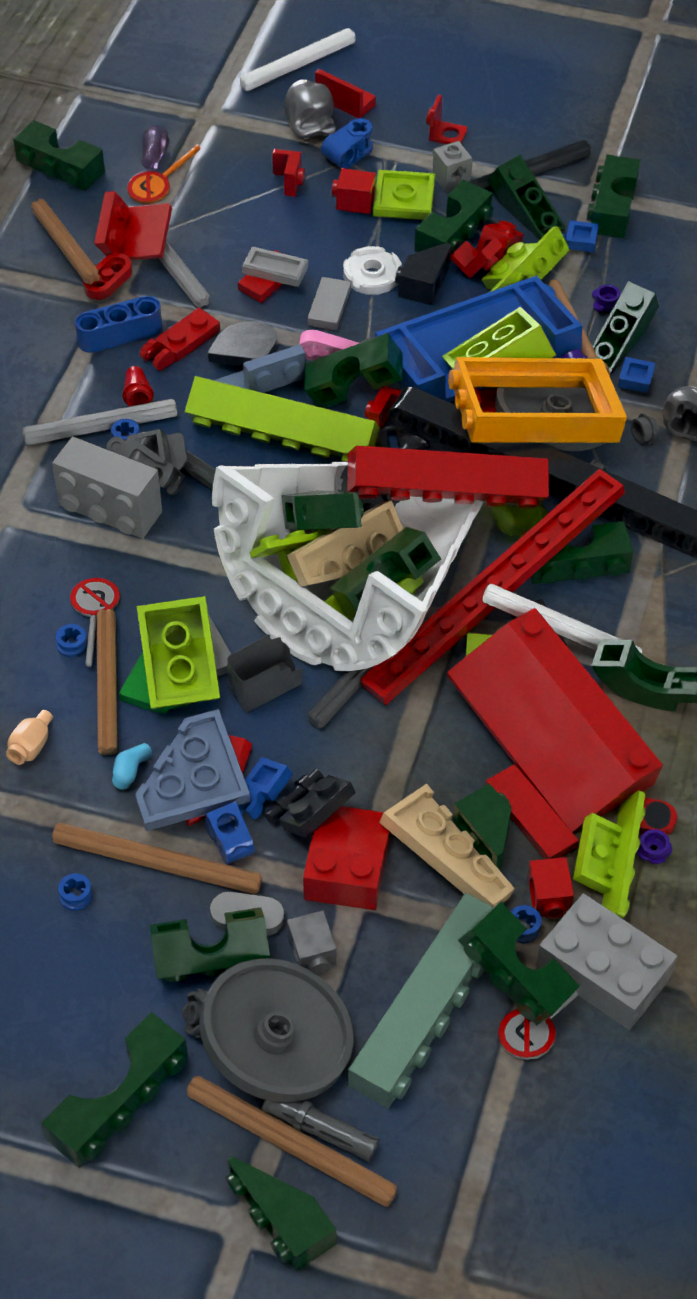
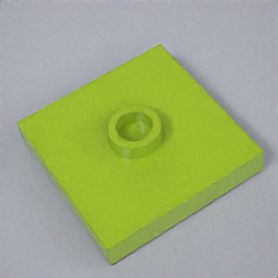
M378 170L373 216L424 220L432 212L435 173Z

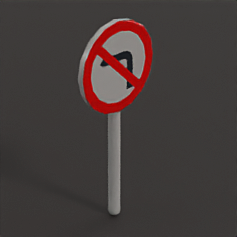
M90 578L78 583L72 589L70 595L71 606L74 610L83 616L90 617L86 654L87 667H91L93 662L97 613L99 610H114L120 601L118 587L113 582L103 578Z
M575 991L551 1017L537 1026L533 1021L522 1016L518 1009L507 1014L501 1021L498 1030L501 1046L513 1057L525 1060L536 1059L548 1053L554 1045L556 1037L554 1023L551 1019L579 994Z

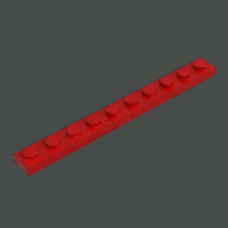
M598 469L424 622L410 642L398 651L397 654L375 665L360 679L362 687L386 706L496 608L482 601L485 589L489 584H494L513 593L625 493L624 485L601 469Z

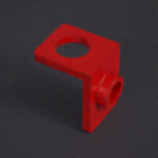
M438 94L432 108H429L426 117V125H430L429 141L446 145L460 141L462 144L467 133V127L441 121L443 95ZM453 130L458 133V136L447 138L443 133Z

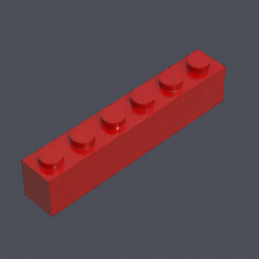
M356 445L348 452L347 492H358L359 498L364 499L377 498L378 494L390 495V499L396 501L409 500L411 496L422 497V501L428 503L441 502L443 498L454 499V503L460 505L473 504L474 501H486V505L492 507L505 506L506 503H518L519 508L531 509L536 508L539 503L549 498L548 459Z

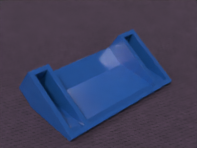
M537 276L375 332V337L389 333L403 352V380L397 382L401 391L405 387H414L450 403L455 401L454 390L450 389L448 384L449 372L452 369L446 364L442 356L517 308L521 307L540 324L556 354L553 358H561L572 350L582 349V324ZM477 387L478 391L491 388V387Z

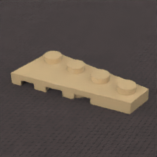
M392 500L383 501L365 511L361 518L362 527L335 528L288 554L287 557L299 585L307 586L344 577L402 531L403 526Z
M425 784L383 813L379 823L462 893H468L492 907L500 901L504 903L510 899L515 888L487 855H480L473 847L474 839L467 831L461 832L451 821L453 814L445 805L439 806L432 798L434 791L428 784Z

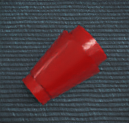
M138 366L128 368L125 373L123 389L124 402L129 407L151 403L154 392L143 369Z

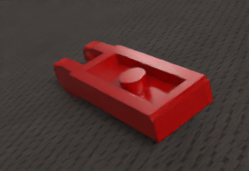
M198 307L161 335L145 343L139 351V355L146 361L154 358L153 367L159 371L165 369V367H168L175 361L178 362L221 330L220 322Z

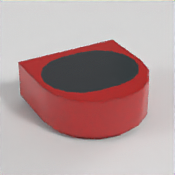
M645 798L643 807H645L646 811L640 823L639 834L643 835L648 830L657 829L664 832L667 836L674 831L677 822V812L674 807L662 800Z

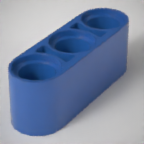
M142 296L79 314L75 319L78 347L84 352L93 353L159 334L163 328L159 300L152 296Z

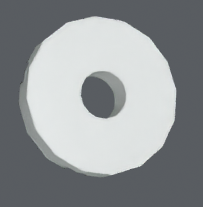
M367 246L356 249L351 253V257L346 258L344 261V280L350 281L351 288L356 292L366 295L383 294L391 291L398 285L395 284V275L398 267L402 266V263L396 254L392 252L391 255L385 252V248ZM375 268L378 269V271L370 272L367 271V269Z

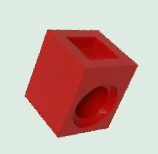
M567 858L531 860L527 881L532 907L539 912L541 917L557 919L564 916L572 907L574 899Z

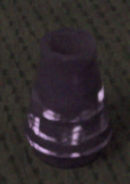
M150 126L142 135L141 164L146 169L154 170L158 167L160 159L170 144L169 134L164 128Z

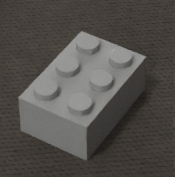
M73 436L52 462L59 506H62L67 511L77 512L97 523L107 524L125 534H132L142 539L162 513L158 469Z
M583 893L539 945L536 967L539 968L554 958L580 986L576 990L579 997L630 1031L672 978L678 956Z

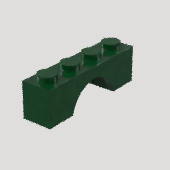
M150 1012L125 1038L127 1055L131 1065L125 1080L118 1088L98 1098H80L68 1095L41 1122L45 1139L78 1168L87 1160L92 1161L97 1158L105 1147V1141L115 1131L120 1132L125 1129L132 1120L135 1110L143 1102L147 1104L152 1101L158 1094L161 1084L170 1074L172 1076L178 1074L187 1062L186 1039L153 1012Z

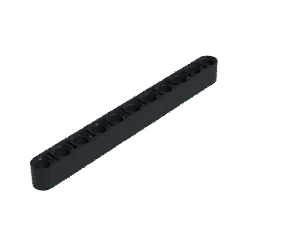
M414 387L403 388L388 411V417L395 426L453 452L548 459L549 494L562 500L567 498L598 469H601L544 443L471 442L467 429H463L462 414L460 409L456 408V405ZM601 469L623 484L625 492L600 515L601 517L613 522L624 521L626 528L697 558V510Z

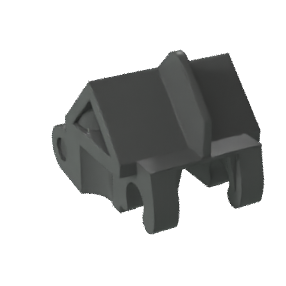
M161 429L129 435L126 441L120 437H113L107 442V450L158 469L159 485L161 488L168 487L167 492L171 496L176 495L180 490L185 475L180 470L188 460L183 434L166 435Z

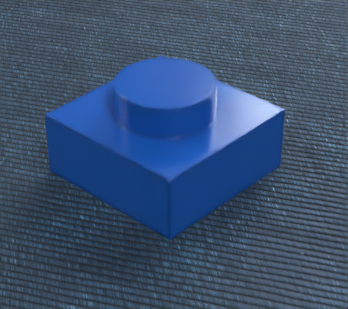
M569 220L566 243L569 249L594 253L598 224Z
M625 357L618 387L648 393L656 363Z

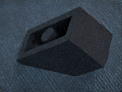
M444 243L408 255L404 266H399L395 275V284H399L398 297L433 305L450 268L452 244Z

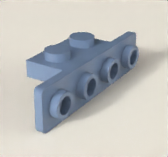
M300 344L243 363V371L214 381L264 393L305 379V366L311 360L306 359V353Z

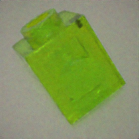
M541 503L536 508L523 509L519 508L518 505L506 504L505 506L493 507L490 511L498 521L497 527L508 536H523L549 513Z

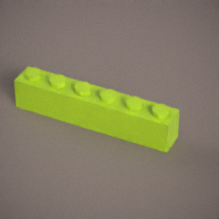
M198 376L194 377L185 408V413L193 419L192 423L205 428H210L211 424L222 426V431L239 436L242 431L252 434L251 438L260 442L269 443L270 439L281 441L282 447L299 451L300 446L312 449L311 454L322 458H329L330 454L342 457V462H348V452L356 445L374 447L380 429L377 423L372 420Z

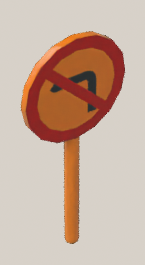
M196 145L162 174L147 171L132 177L127 186L129 196L136 202L146 204L163 199L170 189L167 177L196 154L201 147Z

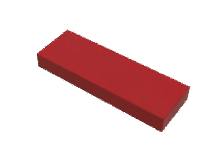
M515 764L486 780L485 785L490 783L498 793L501 792L507 797L511 805L510 818L544 859L560 858L578 847L579 840Z

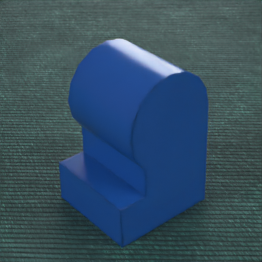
M236 801L206 813L205 828L210 838H213L225 864L229 865L255 853L252 838Z

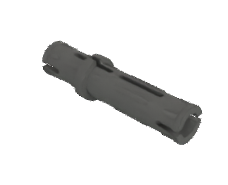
M307 1100L304 1102L264 1101L262 1111L285 1120V1122L292 1124L293 1128L300 1132L304 1130L337 1147L365 1159V1161L370 1162L377 1150L380 1138L321 1112L313 1107L314 1103Z

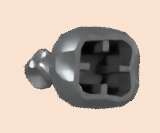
M309 80L296 81L287 91L284 101L285 114L295 136L300 139H307L318 135L327 138L335 133L336 126L331 118L334 110V101L328 87Z
M685 386L675 389L667 397L663 407V421L669 432L676 436L686 437L692 441L697 440V387Z

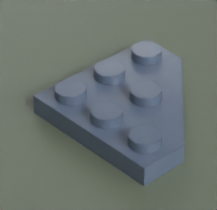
M219 709L183 720L178 728L177 736L170 746H166L153 766L154 771L145 784L142 783L135 794L136 803L146 831L205 815L235 801L237 805L250 802V793Z

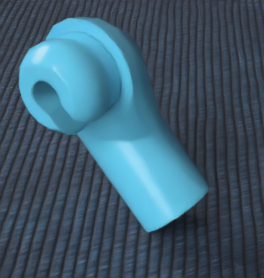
M148 744L137 745L117 755L112 783L116 788L122 790L129 788L136 778L138 765L151 759L152 750Z

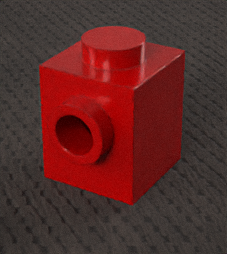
M342 168L339 179H334L332 185V197H336V210L371 213L376 191V173Z

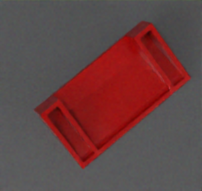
M536 608L508 622L447 672L446 676L483 724L573 834L583 828L584 818L589 814L594 813L602 817L620 806L626 798L636 791L640 790L643 792L655 785L663 764Z

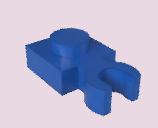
M264 757L260 758L245 779L250 793V802L237 805L241 815L245 809L253 820L261 815L264 801L267 799L273 802L292 777L293 773L288 766Z

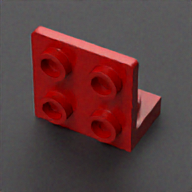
M116 191L105 192L94 244L105 256L113 253H122L131 260L161 258L164 253L172 207L169 203L129 207Z

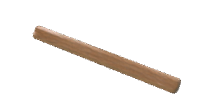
M57 823L52 834L53 842L56 844L251 894H257L262 884V875L254 871L65 823Z
M195 1076L189 1083L186 1090L188 1097L383 1206H389L397 1193L396 1184L201 1076Z

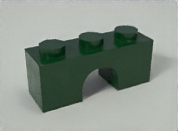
M32 120L13 138L17 162L84 191L105 172L103 149L80 139L69 148L59 149L56 129Z
M606 154L604 166L598 165L596 183L600 184H594L591 201L595 202V204L589 203L586 221L598 224L597 235L625 239L631 201L634 199L641 159Z
M462 180L447 196L446 217L431 212L415 229V251L420 252L448 243L452 244V255L465 241L474 237L477 229L484 222L486 223L490 220L493 214L492 192Z
M389 333L310 361L305 366L304 391L317 407L326 408L347 400L349 386L359 377L364 376L374 390L403 380V352Z
M625 522L592 525L588 546L577 548L567 544L531 576L532 583L550 584L564 580H583L590 577L616 576L622 573H630L633 549Z
M405 527L329 589L344 613L355 618L369 574L379 571L394 583L406 578L416 580L438 563L441 557L424 531Z
M500 901L488 910L458 941L464 947L466 955L472 961L479 963L490 975L492 983L499 990L506 992L517 1004V1009L521 1015L533 1021L537 1026L551 1017L580 986L554 958L538 969L527 968L519 961L515 952V945L517 939L527 929Z
M262 908L224 913L225 933L218 942L211 945L199 944L191 938L187 919L149 925L157 979L165 978L166 981L175 982L187 978V974L202 972L203 975L207 976L223 973L225 968L233 967L245 961L270 959L265 917Z

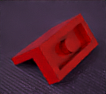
M321 69L315 72V83L324 84L328 87L333 96L335 108L356 118H362L376 105L375 95Z

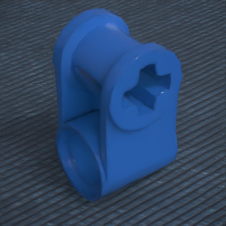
M363 118L350 121L346 126L329 135L324 140L321 146V154L341 169H349L354 163L373 151V143L370 140L372 123Z

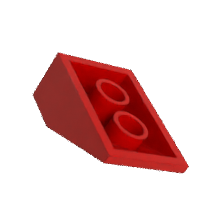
M341 806L314 831L303 876L304 900L377 910L391 834L389 830L379 823L384 812Z

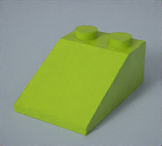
M519 307L444 354L442 358L454 370L456 357L553 358L556 354L540 324Z
M206 597L137 606L151 709L220 699Z

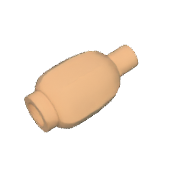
M42 710L36 718L24 719L12 732L8 739V749L6 751V756L11 762L22 765L25 761H33L40 753L48 739L49 731L47 726L53 719L49 711Z

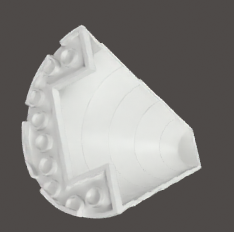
M332 462V464H255V467L221 465L216 467L213 481L212 506L218 507L220 525L214 528V534L224 570L240 601L248 600L258 615L254 620L256 624L267 635L269 634L271 639L281 637L282 642L289 646L290 654L312 665H318L321 662L332 665L335 671H356L378 665L393 657L410 642L420 628L451 562L456 557L472 521L484 502L474 501L473 504L460 505L455 504L454 499L442 498L441 502L428 503L423 502L422 497L410 496L409 500L397 503L395 509L403 529L409 527L424 531L441 557V560L421 575L424 583L416 589L414 595L404 590L379 571L369 574L354 621L352 622L324 602L333 595L329 588L341 578L300 586L299 583L282 571L277 554L251 559L249 553L260 546L259 540L265 537L278 535L279 539L286 538V535L299 531L285 529L281 495L317 490H341L343 479H340L348 462ZM306 529L305 533L311 534L315 529Z

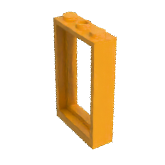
M456 357L454 370L449 372V388L454 390L455 405L461 411L463 429H467L471 442L620 443L627 416L602 359ZM474 387L585 388L595 413H486L481 410Z

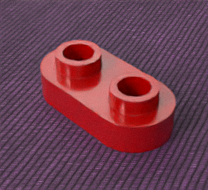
M113 253L106 256L95 266L100 276L99 281H94L90 285L86 284L83 280L85 294L94 300H103L110 297L131 277V259L122 253Z

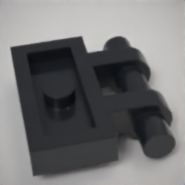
M314 769L309 775H302L294 782L295 787L285 796H278L272 802V807L264 815L271 824H275L279 820L285 831L307 838L347 802L356 791L350 781L330 775L324 778L318 769Z

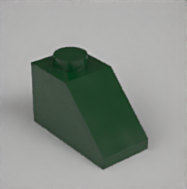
M489 783L454 803L453 823L461 832L467 831L474 839L473 847L480 855H487L501 871L509 829L511 805L507 797L501 792L498 793Z

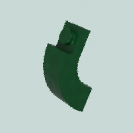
M600 639L592 668L602 682L617 694L640 705L666 711H676L678 703H697V667H672L656 663L641 654L633 640Z

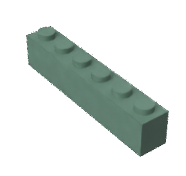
M468 893L464 894L348 1069L349 1087L387 1109L390 1108L395 1098L401 1100L404 1097L412 1081L409 1076L415 1067L421 1069L431 1053L429 1045L434 1037L441 1038L449 1026L451 1020L449 1014L454 1006L460 1008L463 1005L470 990L467 987L473 977L479 979L485 970L479 963L472 961L466 955L464 947L458 939L492 908L491 905Z

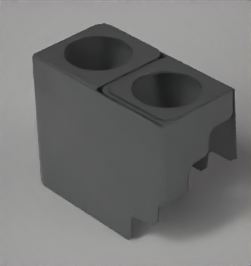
M268 634L229 655L227 658L228 690L246 713L302 684L303 668L296 670L295 663L290 655V648L286 643L282 642L281 637L271 640Z

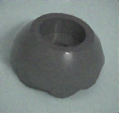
M197 988V991L187 994L188 1003L182 1010L183 1018L187 1022L184 1030L186 1033L194 1035V1038H201L200 1013L208 991Z

